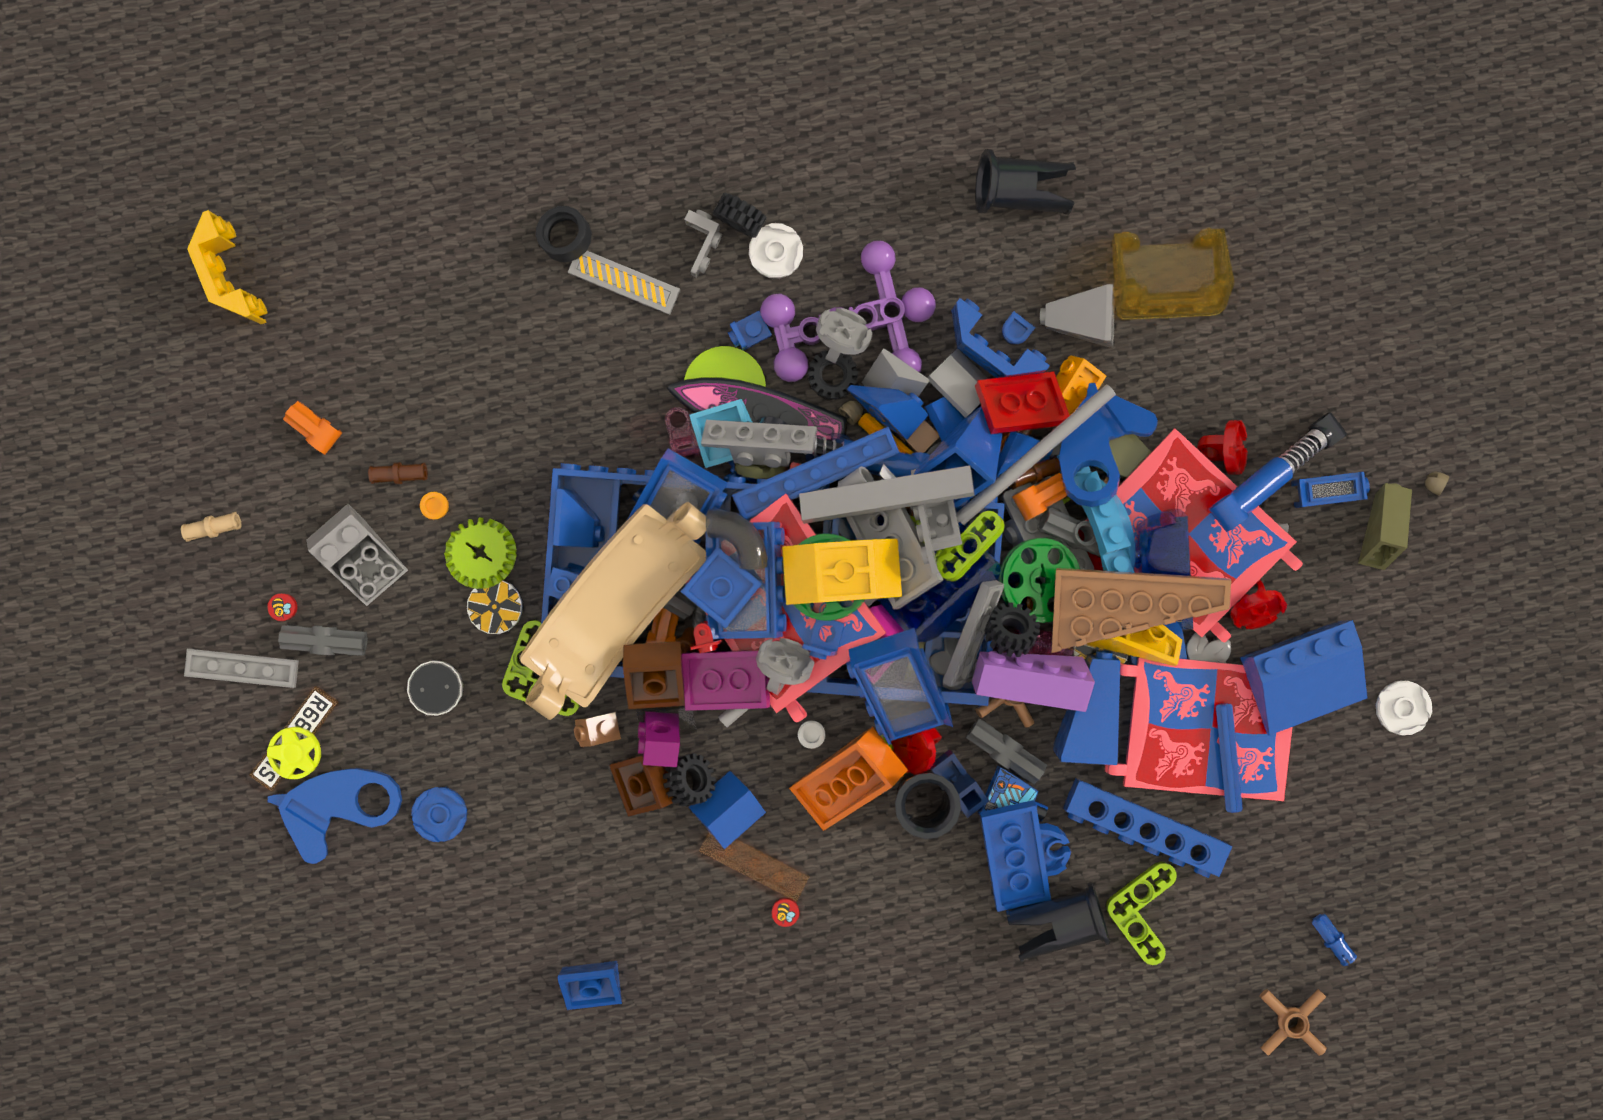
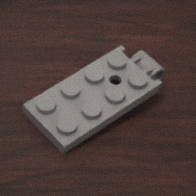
M860 466L840 480L838 487L873 482L874 479L865 467ZM905 507L846 517L858 540L898 539L902 597L888 598L894 609H900L943 581L939 570L937 574H933L930 564L923 563L920 547H924L925 544L919 541L916 527ZM879 515L884 517V524L881 526L877 523Z

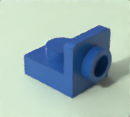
M760 311L736 323L735 321L730 323L732 331L728 332L735 347L740 345L743 351L772 336L767 324L761 317Z

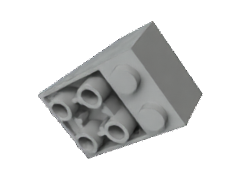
M349 504L345 505L306 539L308 551L366 606L408 571L368 523Z

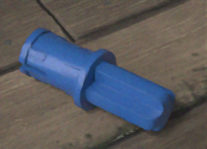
M1317 915L1312 920V924L1325 940V947L1333 951L1342 966L1348 965L1347 959L1350 964L1354 962L1357 955L1343 939L1344 934L1338 932L1327 915Z

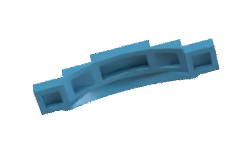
M1089 466L1081 468L1074 477L1076 485L1087 492H1095L1106 486V483L1099 478L1097 471L1091 472ZM1115 495L1103 505L1095 507L1082 505L1097 541L1103 571L1135 573L1136 547L1134 532L1127 511L1118 496Z

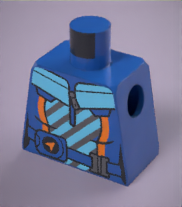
M997 765L985 794L989 802L982 806L977 813L980 816L979 812L1034 800L1037 806L1038 819L1042 822L1048 807L1035 801L1038 791L1034 787Z

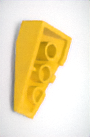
M1162 624L1150 627L1147 630L1107 640L1102 639L1090 642L1087 645L1177 666L1182 639Z

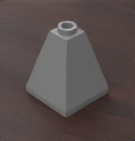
M1113 284L1100 286L1047 303L1046 308L1040 309V325H1045L1046 329L1113 348L1115 312Z

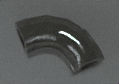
M720 509L708 510L706 515V532L708 537L725 539L733 544L738 553L739 568L762 569L768 567V556L764 539L753 523L738 513Z

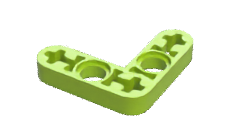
M985 511L961 534V545L937 550L935 557L941 576L947 581L960 579L1003 533L1005 526L1003 519L993 511ZM910 516L915 527L921 524L920 520L916 521L914 516ZM987 520L994 521L993 524L996 527L992 531L990 529L985 530L987 526L984 523ZM976 530L986 538L984 541L974 534ZM975 539L977 541V549L971 554H966L963 550L965 541ZM958 552L962 557L966 559V561H961L960 559H958L959 557H957L954 554ZM947 562L955 563V572H946L947 567L945 565Z
M537 620L524 624L502 683L503 690L507 695L524 702L527 698L523 696L526 690L518 688L513 692L511 691L512 686L508 682L518 677L520 678V684L528 686L529 681H531L533 685L529 689L530 692L538 680L532 677L534 671L527 666L520 665L518 662L519 653L526 647L522 646L523 640L529 643L531 634L527 633L528 628H534L535 625L541 626V622ZM571 699V702L575 704L574 708L569 707L565 711L562 706L558 714L563 716L572 715L577 712L580 705Z
M1157 862L1111 896L1106 904L1109 916L1139 956L1150 965H1157L1164 960L1166 955L1165 948L1138 911L1174 884L1177 878L1176 871L1166 862ZM1160 868L1165 871L1169 869L1167 873L1169 879L1167 881L1163 879L1156 881L1155 884L1158 888L1154 890L1153 885L1146 878L1150 876L1152 880H1155L1159 876L1158 870ZM1136 885H1147L1148 893L1144 898L1135 897L1134 888ZM1127 892L1130 898L1137 903L1134 906L1130 902L1124 905L1123 909L1125 912L1123 914H1120L1118 911L1113 913L1115 902L1118 901L1122 904L1128 900L1124 896ZM1134 922H1139L1143 926L1142 933L1137 937L1130 936L1128 933L1129 926ZM1146 939L1153 948L1158 946L1159 948L1156 950L1157 957L1153 958L1151 955L1146 957L1148 950L1141 942Z

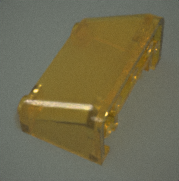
M1224 228L1203 229L1195 236L1193 243L1140 246V240L1136 234L1131 232L1114 233L1112 240L1115 308L1116 315L1119 318L1129 320L1212 316L1225 310L1235 282Z

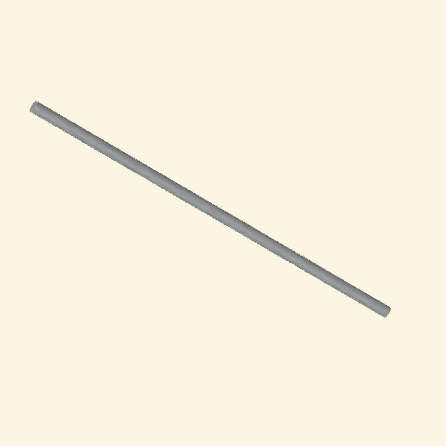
M1106 384L996 478L993 484L982 490L956 513L959 529L1116 395L1114 390ZM878 598L865 599L864 602L869 607ZM727 709L718 718L726 727H729L748 709Z

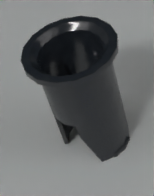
M985 149L981 154L976 173L975 203L978 213H986L991 207L1057 212L1069 215L1074 206V201L1048 191L1036 190L1037 181L1064 177L1068 171L1076 170L1074 162L1060 163L996 157L992 149Z
M927 771L917 775L909 773L901 780L897 789L895 800L896 816L902 827L913 836L923 839L938 838L949 832L957 823L961 811L960 796L954 785L941 775L928 773ZM921 783L939 785L944 794L941 805L935 812L928 816H917L914 818L906 813L905 801L912 788Z
M1088 882V887H1086L1085 891L1006 911L1009 925H1044L1052 923L1053 929L1045 931L1019 947L1020 954L1018 956L1021 962L1024 959L1096 940L1104 941L1106 945L1110 944L1104 916L1093 882Z

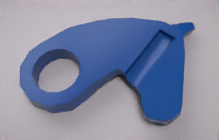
M1089 383L1087 397L1079 407L1098 392L1095 383ZM1114 396L1062 441L1059 458L1063 486L1067 496L1078 505L1088 507L1103 505L1117 494L1120 473L1112 455L1109 441L1130 434L1149 437L1157 428L1158 420L1156 415L1149 410ZM1096 466L1107 473L1109 480L1101 490L1087 492L1076 485L1074 481L1076 473L1081 468Z

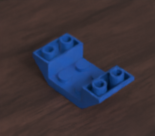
M959 298L951 311L956 346L963 354L995 378L1038 374L1048 369L1050 365L1045 362L1047 358L1035 349L1032 352L1026 349L1016 362L1011 365L1009 363L1011 359L999 350L995 353L987 347L989 343L982 336L976 333L974 336L971 335L969 332L982 314L978 312L980 308L969 299L963 301Z

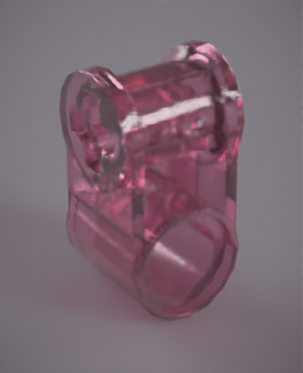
M681 407L670 409L666 414L665 422L670 437L671 450L682 457L694 454L701 456L689 413ZM677 412L683 413L686 417L685 424L680 428H676L671 424V417ZM691 444L690 447L679 449V447Z

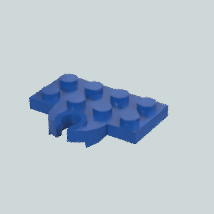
M1034 800L979 812L997 912L1051 900L1048 876L1059 874L1067 869L1065 865L1070 858L1071 851L1068 846H1062L1056 851L1049 849L1055 843L1064 845L1070 843L1066 834L1058 826L1049 823L1039 824L1037 806Z

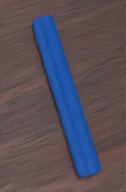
M1222 703L1216 705L1225 807L1227 812L1236 813L1242 811L1243 807L1233 706L1229 703Z

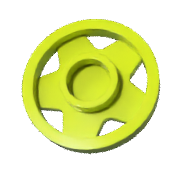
M289 727L279 731L271 739L267 749V757L273 770L281 777L300 779L316 769L321 758V748L317 738L309 730L301 727ZM295 732L302 733L307 738L299 739ZM282 736V744L275 745L277 740ZM313 748L315 750L314 761L309 756V752ZM275 759L280 760V762H281L280 767H279L278 764L276 763V760H275ZM296 768L305 771L300 774H293Z

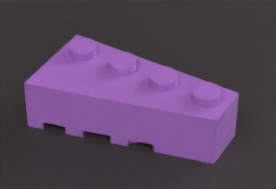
M997 651L979 653L972 679L976 695L1086 712L1095 681L1083 657L1022 654L1021 657H1016L1015 653L1008 657L1006 656L1007 653L999 654Z

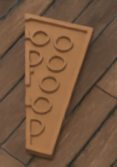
M1056 568L1052 653L1102 639L1107 640L1147 630L1150 627L1162 624L1175 623L1178 620L1190 617H1199L1227 610L1230 607L1231 578Z

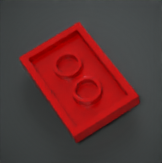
M1054 372L978 380L975 385L991 434L1054 427L1070 416Z

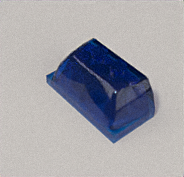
M1169 509L1150 515L1136 526L1137 547L1135 564H1138V573L1191 576L1188 516L1181 509ZM1193 617L1176 621L1181 629H1194Z
M959 522L960 534H962L967 528L963 523ZM968 539L963 545V550L966 554L973 553L977 549V541L975 539ZM986 550L960 579L947 581L943 578V581L900 609H894L888 598H879L878 601L904 631L915 628L918 642H927L940 636L974 603L982 582L998 581L1001 573L1000 564ZM958 552L954 554L957 557H959L958 559H960L961 561H966V559L962 557ZM947 562L945 565L947 567L946 572H955V563Z

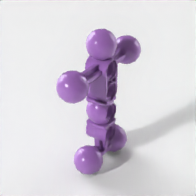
M872 241L863 248L861 263L867 272L874 275L880 300L861 304L855 310L849 307L848 310L856 314L864 311L870 313L872 322L865 325L868 330L871 329L873 331L887 327L893 350L892 354L920 373L922 360L919 354L908 346L902 317L904 314L905 317L914 322L928 320L935 311V299L932 293L921 287L908 290L903 295L902 300L898 299L890 273L896 261L895 252L884 241ZM772 294L762 302L760 313L763 321L768 326L774 328L779 353L774 359V370L782 380L796 382L807 373L808 359L804 352L795 348V344L803 342L807 345H815L821 341L818 335L814 338H809L803 332L807 325L817 326L820 315H818V318H805L800 323V326L790 328V323L795 316V306L792 300L783 294ZM888 305H894L898 308L899 315L895 318L887 317L884 313V308ZM834 307L831 308L830 311H836V308L842 307Z

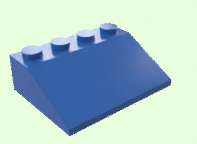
M1353 620L1337 621L1240 657L1267 735L1275 734L1367 699L1362 645Z

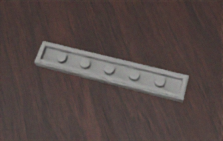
M970 466L799 494L801 517L804 524L975 496Z

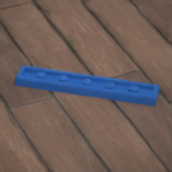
M886 427L732 494V497L742 520L745 521L761 513L785 494L793 500L799 497L800 493L811 492L848 476L860 466L866 468L900 452L889 427Z

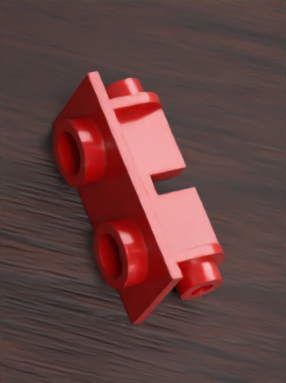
M703 621L694 629L696 643L690 648L691 650L698 649L699 654L714 651L718 648L717 644H720L723 639H713L708 621Z

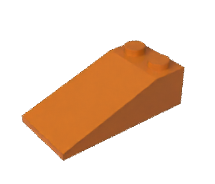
M872 726L798 780L789 789L824 831L892 788L908 769Z

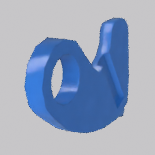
M349 768L331 771L311 778L287 794L268 796V803L279 806L283 822L301 857L305 862L315 864L325 859L328 855L325 836L331 817L343 818L371 828L385 825L398 814L402 803V796L399 785L390 775L368 769ZM368 783L382 785L390 796L388 809L381 815L372 816L366 814L359 806V791Z

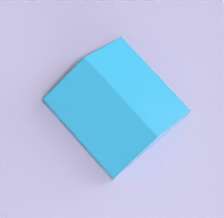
M742 399L689 415L705 468L733 460L729 448L702 447L701 441L706 420L752 422Z

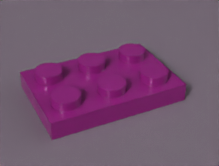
M759 650L716 651L700 654L699 652L683 653L685 711L770 707V694L767 690L769 678L761 672L756 662Z

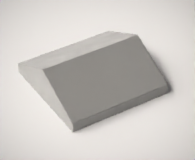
M883 348L862 383L866 387L899 389L907 395L912 392L919 396L930 380Z
M956 349L928 377L929 382L965 418L980 404L975 389L977 381L988 379L959 349Z

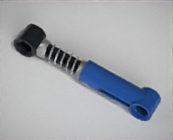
M1328 412L1319 418L1317 422L1315 421L1308 427L1309 432L1304 438H1301L1299 442H1296L1284 454H1281L1280 457L1272 458L1234 491L1209 508L1226 532L1241 524L1249 517L1248 514L1291 480L1293 473L1299 469V466H1303L1304 462H1308L1309 458H1313L1314 454H1317L1322 449L1330 448L1347 435V432L1331 412Z

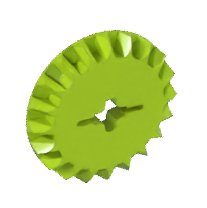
M479 517L477 525H474L472 519H468V528L465 529L463 524H459L458 528L460 530L451 532V536L446 542V551L444 553L446 566L450 574L467 587L475 589L493 587L502 582L514 567L517 552L514 538L504 525L493 519H489L487 523L483 524L484 519ZM468 544L479 549L485 546L484 552L492 559V562L485 557H478L477 560L474 559L476 553L473 552L474 550Z

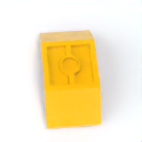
M209 210L203 212L187 250L208 301L259 324L266 323V320L260 317L267 314L263 301L242 289L235 290L230 281L226 282L223 272L226 271L225 264L219 255H215L235 247V244L229 241L236 237L233 226L230 222H226L221 216H217Z
M898 539L828 542L782 547L786 605L902 597Z

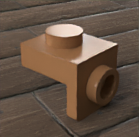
M615 712L575 720L574 735L580 747L594 746L621 739Z

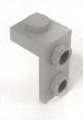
M698 209L696 213L689 210L684 219L686 225L708 235L691 269V275L697 278L699 272L705 273L710 263V258L707 255L711 247L717 248L722 237V233H719L720 225L711 220V215Z

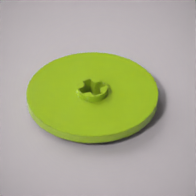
M729 346L715 347L701 353L690 364L684 378L686 380L700 377H722L742 380L766 387L763 371L757 361L745 351Z

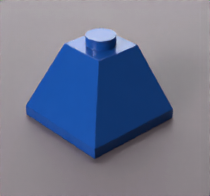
M850 385L847 388L872 417L906 440L928 416L927 412L921 407L923 401L912 392L907 395L899 389Z
M557 489L553 545L597 548L598 542L603 540V526H600V519L575 490Z

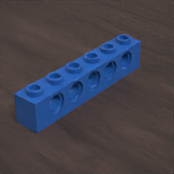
M1075 778L1063 806V809L1069 812L1068 818L1079 823H1083L1084 819L1094 823L1092 828L1108 834L1109 830L1118 833V839L1130 845H1133L1135 841L1144 845L1143 850L1153 855L1159 856L1160 852L1170 856L1168 860L1179 866L1184 867L1185 863L1195 866L1194 872L1207 878L1210 877V874L1220 877L1232 849V846L1226 842ZM1094 801H1100L1101 810L1099 813L1090 814V804ZM1125 812L1126 821L1122 825H1115L1114 818L1116 814ZM1145 823H1150L1151 832L1147 836H1141L1140 827ZM1170 834H1175L1177 837L1176 843L1171 847H1166V837ZM1201 845V854L1196 858H1192L1190 854L1192 847Z

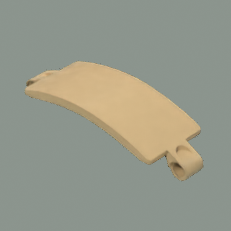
M689 502L680 506L668 519L664 518L648 504H643L582 570L570 585V588L548 614L520 655L521 663L540 676L529 692L525 703L548 720L553 719L559 713L564 704L565 695L582 707H587L622 660L623 645L634 644L654 617L706 561V550L693 540L699 539L706 532L711 519Z

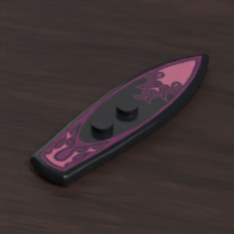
M722 377L686 379L667 385V390L693 413L742 399L753 423H759L762 417L771 416L783 420L787 425L817 427V438L822 439L825 437L828 441H831L830 433L844 435L847 433L846 417L762 385Z

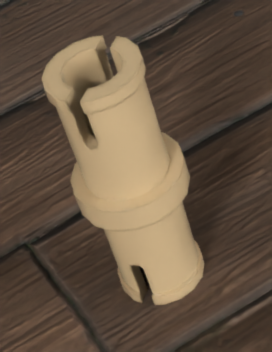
M237 512L215 518L207 516L203 521L183 524L181 526L182 537L186 542L206 536L210 538L217 537L219 533L241 529V519Z

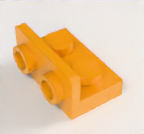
M1072 355L1061 364L1060 371L1056 376L1069 415L1075 412L1087 397L1089 383H1095L1097 389H1099L1106 378L1104 373L1087 360Z

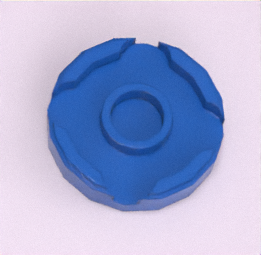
M434 787L424 791L415 800L412 807L411 816L414 828L423 838L432 842L453 839L463 830L467 821V808L463 798L456 791L447 787Z

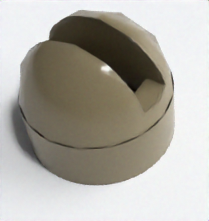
M848 401L839 408V413L844 417L847 414L850 417L847 421L854 425L861 418L863 409L860 403Z
M1432 472L1427 476L1425 486L1430 492L1440 496L1449 480V476L1441 472Z

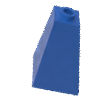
M980 406L957 425L915 470L914 475L970 466L974 495H976L996 481L1003 433H990L982 406ZM972 497L953 499L955 508Z
M1098 650L1096 655L1088 654L1085 661L1095 681L1087 710L1082 712L1067 709L1054 742L1053 750L1061 762L1117 765L1120 660L1113 656V652Z

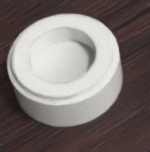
M806 721L799 727L798 739L806 748H817L824 742L825 730L817 721Z

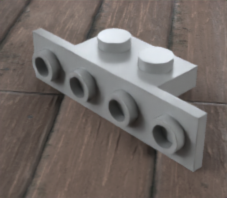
M706 420L701 445L702 447L729 448L734 463H739L743 466L756 464L772 468L779 466L789 467L791 458L789 452L813 454L817 427Z
M916 469L911 470V475H914ZM953 500L912 506L915 520H920L921 522L920 525H916L919 541L925 542V546L920 547L923 563L930 564L933 574L938 573L934 551L962 544Z

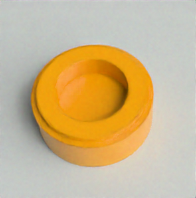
M429 492L420 501L422 514L433 520L444 517L449 508L447 498L438 492Z

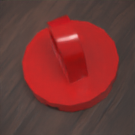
M1229 420L1226 424L1224 435H1207L1198 440L1197 449L1210 461H1224L1228 475H1240L1246 467L1248 451L1242 441L1247 439L1244 423L1241 420Z
M1259 579L1254 585L1258 589L1256 593L1252 595L1245 594L1231 609L1230 616L1237 628L1245 626L1246 629H1257L1273 623L1278 619L1277 614L1280 611L1283 614L1287 608V603L1282 593L1275 590L1266 591L1263 582Z
M932 728L893 740L891 744L894 746L893 752L908 769L906 773L917 775L926 772L933 766L936 757L935 745L942 739V736L936 728Z

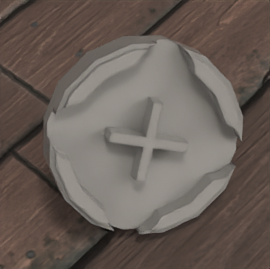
M836 308V311L828 309L820 315L816 332L820 340L830 348L825 358L826 360L836 363L840 353L856 355L868 347L872 331L871 329L868 330L865 326L867 322L860 315L844 308Z
M780 638L779 641L768 639L762 643L756 656V662L761 672L770 678L767 690L778 695L785 684L796 685L808 680L814 667V660H811L810 652L803 649L802 645L798 642L786 638Z

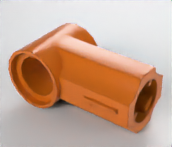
M299 401L290 406L283 418L284 421L305 436V440L311 446L325 455L342 435V431L332 427L328 420L321 419Z
M1058 473L1036 486L1032 485L1013 495L1012 498L1024 520L1027 521L1046 511L1048 506L1065 498L1067 494L1063 486L1062 476Z
M662 608L654 617L651 631L649 630L646 643L675 642L677 637L675 632L679 616Z

